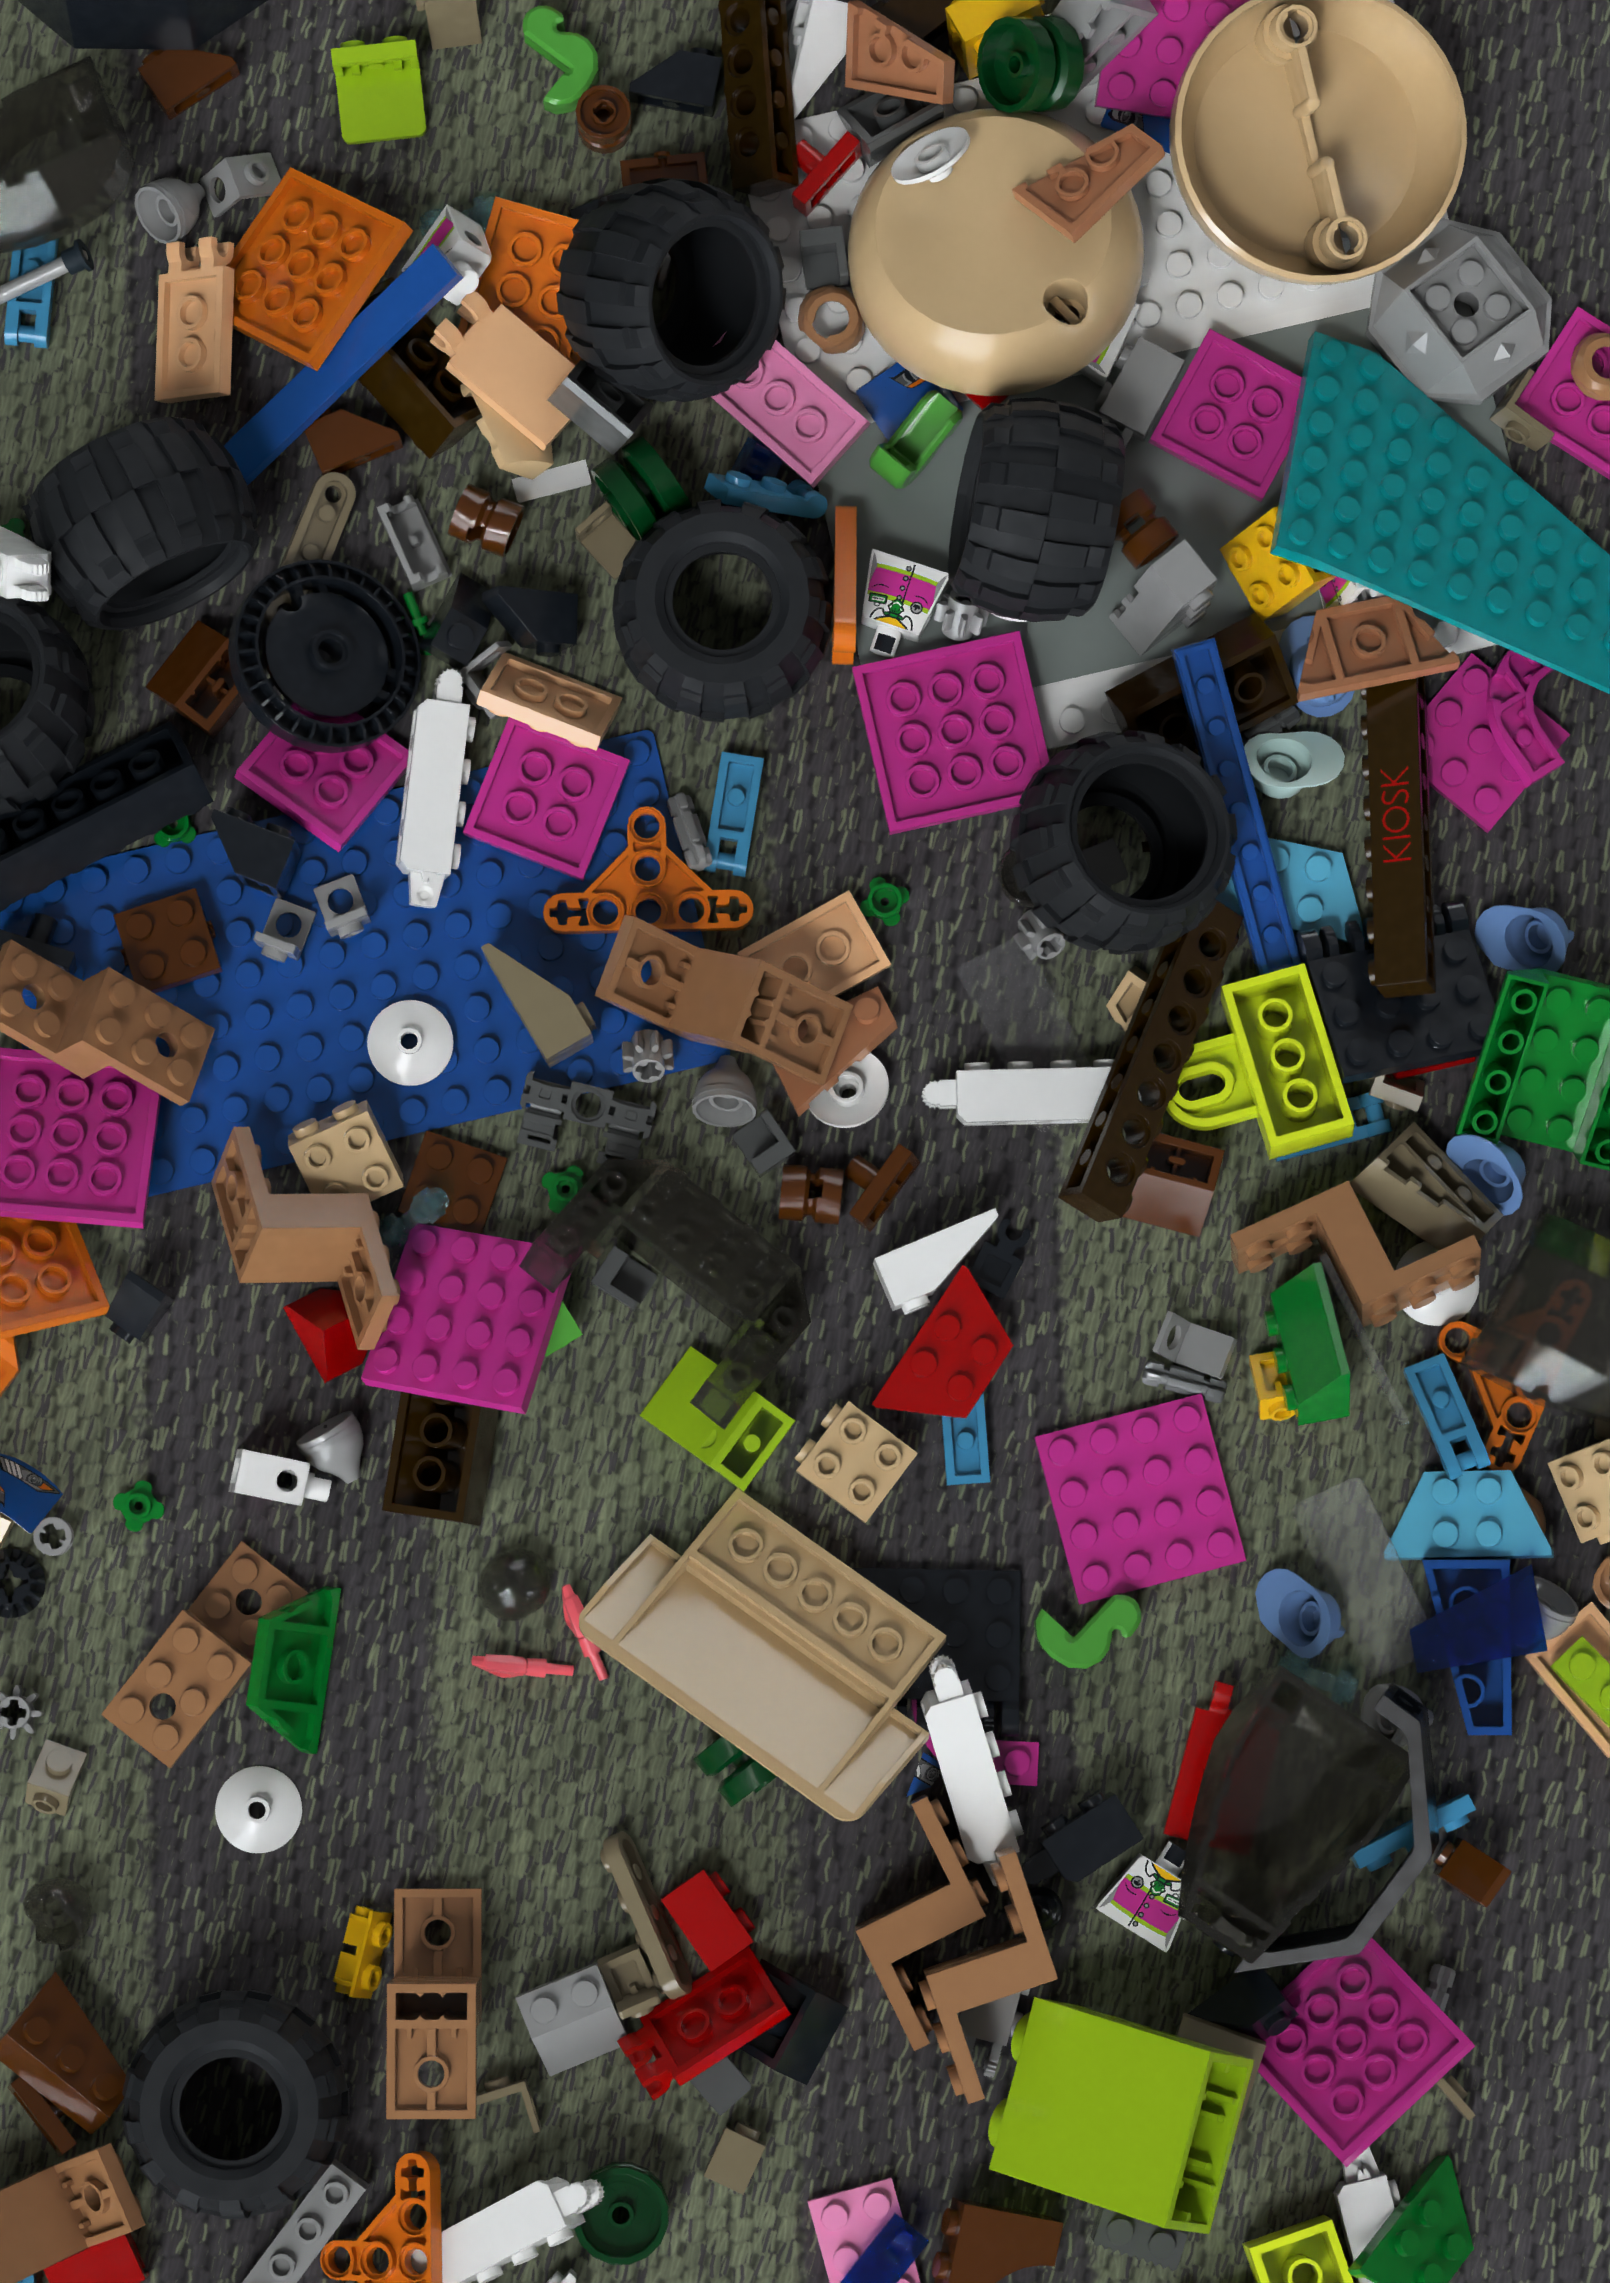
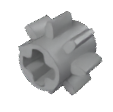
M952 589L950 594L943 593L942 600L937 601L933 619L943 622L941 630L948 638L957 641H967L973 637V634L980 635L982 627H986L989 612L972 605L970 598L957 596Z
M1030 909L1019 919L1018 929L1020 932L1015 934L1013 938L1030 960H1033L1036 956L1041 959H1051L1057 956L1065 947L1064 933L1056 927L1047 928Z
M644 1029L636 1031L631 1038V1042H622L624 1073L632 1072L633 1076L640 1082L650 1083L661 1080L665 1070L674 1069L672 1040H663L662 1035L657 1030Z
M15 1685L13 1696L10 1697L5 1692L0 1691V1730L5 1727L9 1728L12 1740L18 1738L19 1728L24 1727L28 1733L34 1734L36 1729L31 1724L33 1718L44 1716L45 1713L34 1708L33 1702L37 1700L38 1693L31 1694L26 1698L22 1696L23 1689L21 1685ZM15 1700H18L19 1708L26 1709V1716L18 1718L17 1725L13 1724V1717L6 1715V1708L14 1706Z

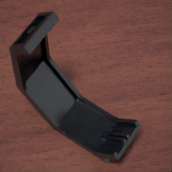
M268 0L17 1L76 49L194 50Z
M1393 1682L1383 1693L1374 1710L1401 1729L1407 1738L1414 1846L1362 1916L1350 1924L1288 1935H1275L1264 1929L1229 1902L1208 1933L1215 1937L1213 1943L1221 1951L1232 1957L1235 1954L1242 1957L1234 1973L1360 1954L1433 1856L1440 1839L1428 1708Z

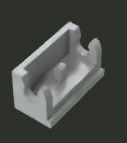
M406 495L403 497L404 501L397 505L391 506V504L385 503L376 508L410 586L415 593L453 575L419 499H414L413 495Z

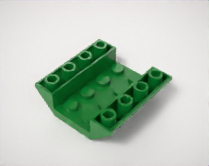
M1541 968L1507 971L1455 1130L1456 1134L1477 1135L1494 1144H1498L1500 1135L1570 1151L1573 1152L1579 1164L1610 1171V985Z

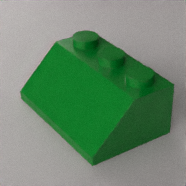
M1322 1262L1314 1263L1270 1293V1310L1264 1311V1321L1268 1337L1276 1336L1278 1344L1277 1348H1273L1275 1367L1278 1374L1285 1373L1288 1383L1287 1385H1282L1287 1411H1295L1298 1426L1350 1416V1370Z

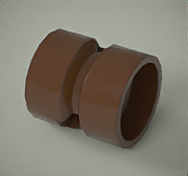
M597 85L586 90L579 98L576 107L579 137L584 145L594 152L602 154L616 152L624 147L630 139L632 132L630 102L623 92L613 86Z
M469 483L455 508L448 535L469 544L478 540L481 542L483 550L504 558L509 552L520 527L525 507L506 498H501L496 502L492 500L491 492Z
M1143 488L1137 489L1121 500L1114 541H1122L1123 547L1121 552L1136 570L1159 556L1179 537L1178 532L1165 516L1157 517L1154 514L1157 506ZM1142 517L1146 523L1131 534L1128 528Z
M784 1164L778 1219L803 1221L806 1216H811L815 1223L839 1225L844 1169L820 1167L816 1173H811L808 1166ZM809 1190L822 1192V1197L809 1198Z

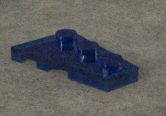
M1532 1564L1411 1628L1410 1636L1417 1673L1548 1651Z

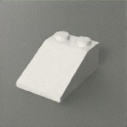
M996 1208L876 1257L873 1265L892 1311L902 1308L904 1315L928 1306V1303H930L928 1296L934 1294L995 1223L999 1216Z

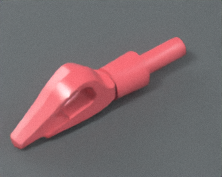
M566 1584L562 1587L565 1622L575 1637L578 1638L584 1657L590 1658L599 1681L607 1679L609 1675L599 1654L601 1649L586 1639L579 1628V1616L584 1607L571 1585Z
M486 1654L485 1656H472L471 1659L473 1666L501 1678L523 1675L545 1678L546 1674L573 1676L574 1665L547 1663L545 1658L525 1659L524 1657L513 1655Z

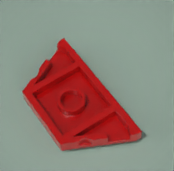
M961 1266L873 1401L872 1406L875 1408L966 1419L1014 1345L966 1266Z

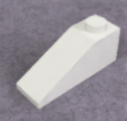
M797 0L788 36L794 120L846 55L848 3L838 0Z

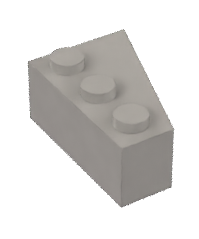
M1060 0L1050 16L1065 19L1076 30L1083 48L1085 65L1083 81L1078 93L1158 15L1150 0Z
M1184 539L1150 565L1134 585L1139 593L1134 597L1130 593L1125 596L1121 601L1123 605L1113 611L1109 618L1137 654L1142 656L1182 624L1188 629L1207 614L1206 609L1211 605L1209 601L1214 597L1212 591L1217 578L1186 539Z

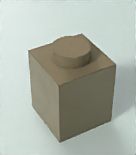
M739 2121L735 2128L726 2124L706 2166L704 2177L744 2195L766 2147V2143L759 2140L761 2132Z

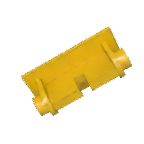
M356 1905L355 1912L349 1914L343 1943L356 1946L357 1949L355 1954L340 1952L333 1982L337 1983L336 1992L348 1994L352 1998H372V1994L378 1988L382 1977V1970L379 1965L383 1949L388 1946L392 1937V1925L390 1924L392 1913L373 1911L371 1908Z

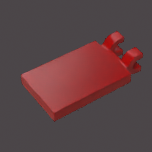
M1215 1681L1208 1709L1194 1708L1163 1834L1248 1856L1280 1729L1268 1726L1276 1697L1257 1692L1251 1715L1228 1709L1234 1686Z
M748 1946L712 1972H708L694 1981L691 1993L674 2000L668 1998L654 2007L647 2015L639 2017L644 2027L623 2036L617 2042L625 2056L629 2058L636 2069L634 2072L640 2083L646 2088L654 2101L669 2089L672 2079H675L679 2086H682L790 2016L791 2013L756 1955ZM654 2054L657 2060H655L652 2063H648L652 2055Z

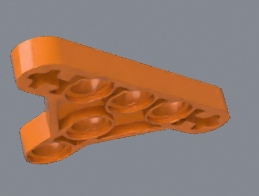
M835 506L832 665H853L854 653L856 651L857 506Z
M649 806L640 807L632 812L627 824L628 847L584 893H560L553 895L547 900L543 909L546 925L550 930L559 934L618 933L624 915L637 917L636 909L638 905L646 900L654 901L660 906L661 915L659 919L650 924L665 932L736 931L749 925L754 913L752 900L746 893L740 890H712L667 847L665 818L659 810ZM641 816H653L659 822V831L652 838H642L635 832V822ZM643 858H653L660 865V873L654 880L644 881L636 875V864ZM717 898L716 908L729 907L731 899H738L741 907H747V913H741L739 921H730V915L727 913H716L718 922L709 923L711 908L708 899ZM686 900H697L704 907V914L699 921L689 923L680 917L679 908ZM588 901L586 915L589 925L580 926L581 916L568 917L566 925H559L556 917H550L551 911L558 910V903H566L568 910L581 911L579 902ZM609 901L615 904L618 909V916L614 922L604 925L594 919L593 910L598 903Z
M1567 1278L1559 1281L1552 1288L1543 1310L1499 1327L1484 1331L1466 1322L1455 1321L1443 1326L1438 1333L1437 1346L1441 1354L1444 1353L1446 1358L1469 1369L1490 1423L1491 1429L1484 1443L1491 1465L1486 1467L1488 1470L1513 1471L1522 1461L1590 1304V1290L1580 1279ZM1571 1286L1577 1288L1576 1296L1582 1300L1580 1305H1571L1566 1314V1317L1574 1318L1571 1326L1562 1318L1550 1317L1549 1313L1551 1309L1557 1313L1561 1312L1564 1299L1559 1296L1561 1290L1567 1291ZM1547 1325H1557L1564 1332V1343L1558 1349H1550L1542 1342L1541 1333ZM1451 1329H1461L1468 1336V1347L1462 1353L1451 1352L1445 1344V1336ZM1492 1346L1503 1348L1508 1355V1363L1500 1371L1491 1370L1485 1363V1353ZM1531 1364H1539L1547 1371V1382L1541 1388H1531L1524 1380V1372ZM1514 1403L1524 1404L1530 1411V1421L1523 1428H1516L1507 1420V1410ZM1501 1426L1510 1434L1522 1435L1523 1439L1520 1444L1514 1439L1511 1440L1508 1453L1513 1456L1511 1463L1503 1462L1498 1467L1494 1464L1496 1457L1490 1454L1492 1447H1501L1506 1438L1505 1435L1497 1434Z
M427 2151L407 2153L399 2159L395 2170V2196L358 2238L330 2241L324 2246L320 2255V2264L325 2275L334 2280L357 2281L358 2283H442L441 2170L439 2162L433 2154ZM412 2167L423 2168L424 2177L412 2175ZM417 2190L419 2192L425 2190V2195L411 2197V2191ZM415 2204L421 2205L427 2215L426 2223L421 2229L413 2225L410 2217L411 2209ZM339 2247L346 2249L350 2255V2266L345 2272L341 2271L335 2264V2252ZM377 2248L383 2249L388 2255L389 2264L384 2272H379L373 2265V2254ZM416 2249L423 2251L427 2257V2268L422 2274L415 2271L411 2264V2256Z

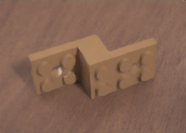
M12 939L2 945L0 951V1031L83 1079L107 1066H111L179 1106L190 1102L215 1028L110 967L82 981ZM23 989L30 990L36 997V1009H32L25 1004L22 997ZM157 1037L167 1042L170 1050L169 1057H165L158 1052L156 1045Z
M241 1541L190 1608L179 1613L101 1715L167 1767L172 1768L226 1698H231L251 1672L259 1617L309 1594V1592ZM247 1589L257 1591L262 1599L261 1608L252 1615L242 1613L237 1606L238 1596ZM162 1693L170 1695L176 1704L174 1714L168 1719L157 1718L151 1708L153 1699Z

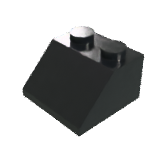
M761 1958L760 1963L791 2015L740 2049L774 2071L807 2085L849 2007Z

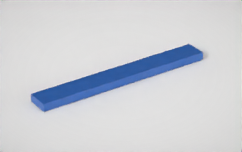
M432 244L349 324L318 371L305 366L224 445L236 461L247 485L464 278L438 246Z
M1208 638L1171 649L1198 754L1201 757L1202 768L1209 776L1217 774L1228 792L1223 796L1228 814H1235L1238 835L1236 842L1231 846V854L1236 856L1231 877L1257 974L1260 976L1301 964L1300 956L1215 638Z

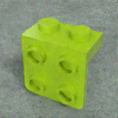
M390 36L384 38L382 43L365 45L364 41L351 40L341 43L340 48L331 49L332 66L336 77L341 132L345 143L353 145L417 138L425 135L427 127L419 54L415 39L407 40L405 36Z

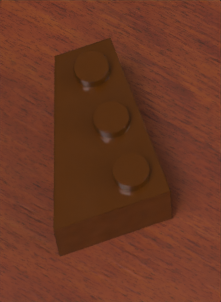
M55 1971L33 1995L1 2036L0 2061L92 2135L109 2119L124 2099L122 2091L126 2074Z

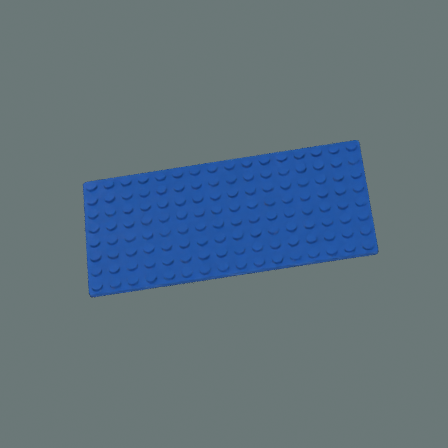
M649 730L602 740L598 747L627 758L631 763L584 881L463 834L489 767L470 771L468 784H461L459 801L466 802V812L463 827H456L454 843L461 844L459 867L457 870L451 869V875L444 879L437 907L435 908L409 905L408 874H403L395 864L404 787L390 790L340 852L334 850L286 814L255 821V825L266 828L267 823H273L291 831V836L296 838L295 841L302 852L283 899L316 913L299 961L287 957L285 963L261 954L262 947H259L253 938L256 931L263 933L276 897L242 884L234 872L217 831L196 835L194 841L189 844H185L182 841L172 842L165 848L153 845L103 857L91 863L82 871L70 874L48 885L43 891L32 893L10 904L5 910L1 911L0 929L25 937L35 913H42L54 918L58 925L50 945L75 953L77 969L74 976L82 981L108 967L134 981L130 966H125V961L120 951L124 947L113 915L196 888L206 920H211L216 933V938H213V942L223 971L155 994L215 1028L190 1102L179 1106L161 1095L148 1197L211 1183L233 1127H250L254 1143L258 1144L261 1149L262 1170L295 1163L288 1147V1135L294 1133L292 1129L297 1124L311 1118H316L317 1122L333 1115L332 1110L351 1100H355L357 1104L365 1100L368 1101L385 1139L388 1141L426 1132V1130L431 1131L524 1109L520 1105L526 1076L531 1071H535L533 1078L571 1087L572 1081L603 1089L638 1082L632 1072L624 1073L622 1042H631V1038L636 1031L644 1029L657 1030L662 1035L663 1040H672L674 1069L665 1070L664 1075L718 1062L721 1056L730 1055L729 1049L689 1041L594 996L618 933L559 934L548 928L543 916L544 905L550 897L560 893H584L628 847V819L632 812L640 807H654L661 812L666 823L667 847L684 862L681 845L673 824L674 816H670L667 807L669 795L654 734ZM641 816L635 822V832L642 838H652L659 831V822L653 816ZM643 858L636 864L635 873L641 880L651 881L659 875L660 865L653 858ZM353 874L371 922L363 925L365 930L357 935L345 939H340L339 935L331 937L324 924L325 920L313 889ZM344 889L333 891L328 899L329 908L338 914L348 912L353 905L351 893ZM693 899L684 901L679 908L680 917L689 923L698 921ZM651 900L641 902L636 909L637 918L649 924L657 921L661 915L660 906ZM588 901L579 902L581 911L568 910L566 903H558V910L551 911L550 917H556L559 925H566L568 917L581 916L580 926L589 925L586 915ZM609 901L598 903L593 910L594 919L604 925L611 924L618 916L617 907ZM293 913L281 915L276 923L278 933L287 938L296 936L301 929L300 918ZM701 931L667 932L698 948L705 949ZM490 943L570 995L575 1005L583 1001L596 1023L597 1029L591 1032L594 1043L549 1068L485 959L481 947ZM649 960L643 965L641 970L643 982H646L651 975L652 968ZM23 989L22 997L25 1004L32 1009H36V997L30 990ZM404 1000L422 1001L435 1007L444 1015L453 1034V1053L447 1067L432 1081L417 1086L399 1085L383 1077L374 1067L367 1047L368 1033L377 1015L389 1005ZM406 1034L401 1040L402 1046L406 1049L414 1048L418 1042L414 1034ZM157 1037L156 1045L158 1052L165 1057H169L170 1050L167 1042ZM21 1043L23 1050H32ZM527 1103L526 1108L530 1107L531 1104Z

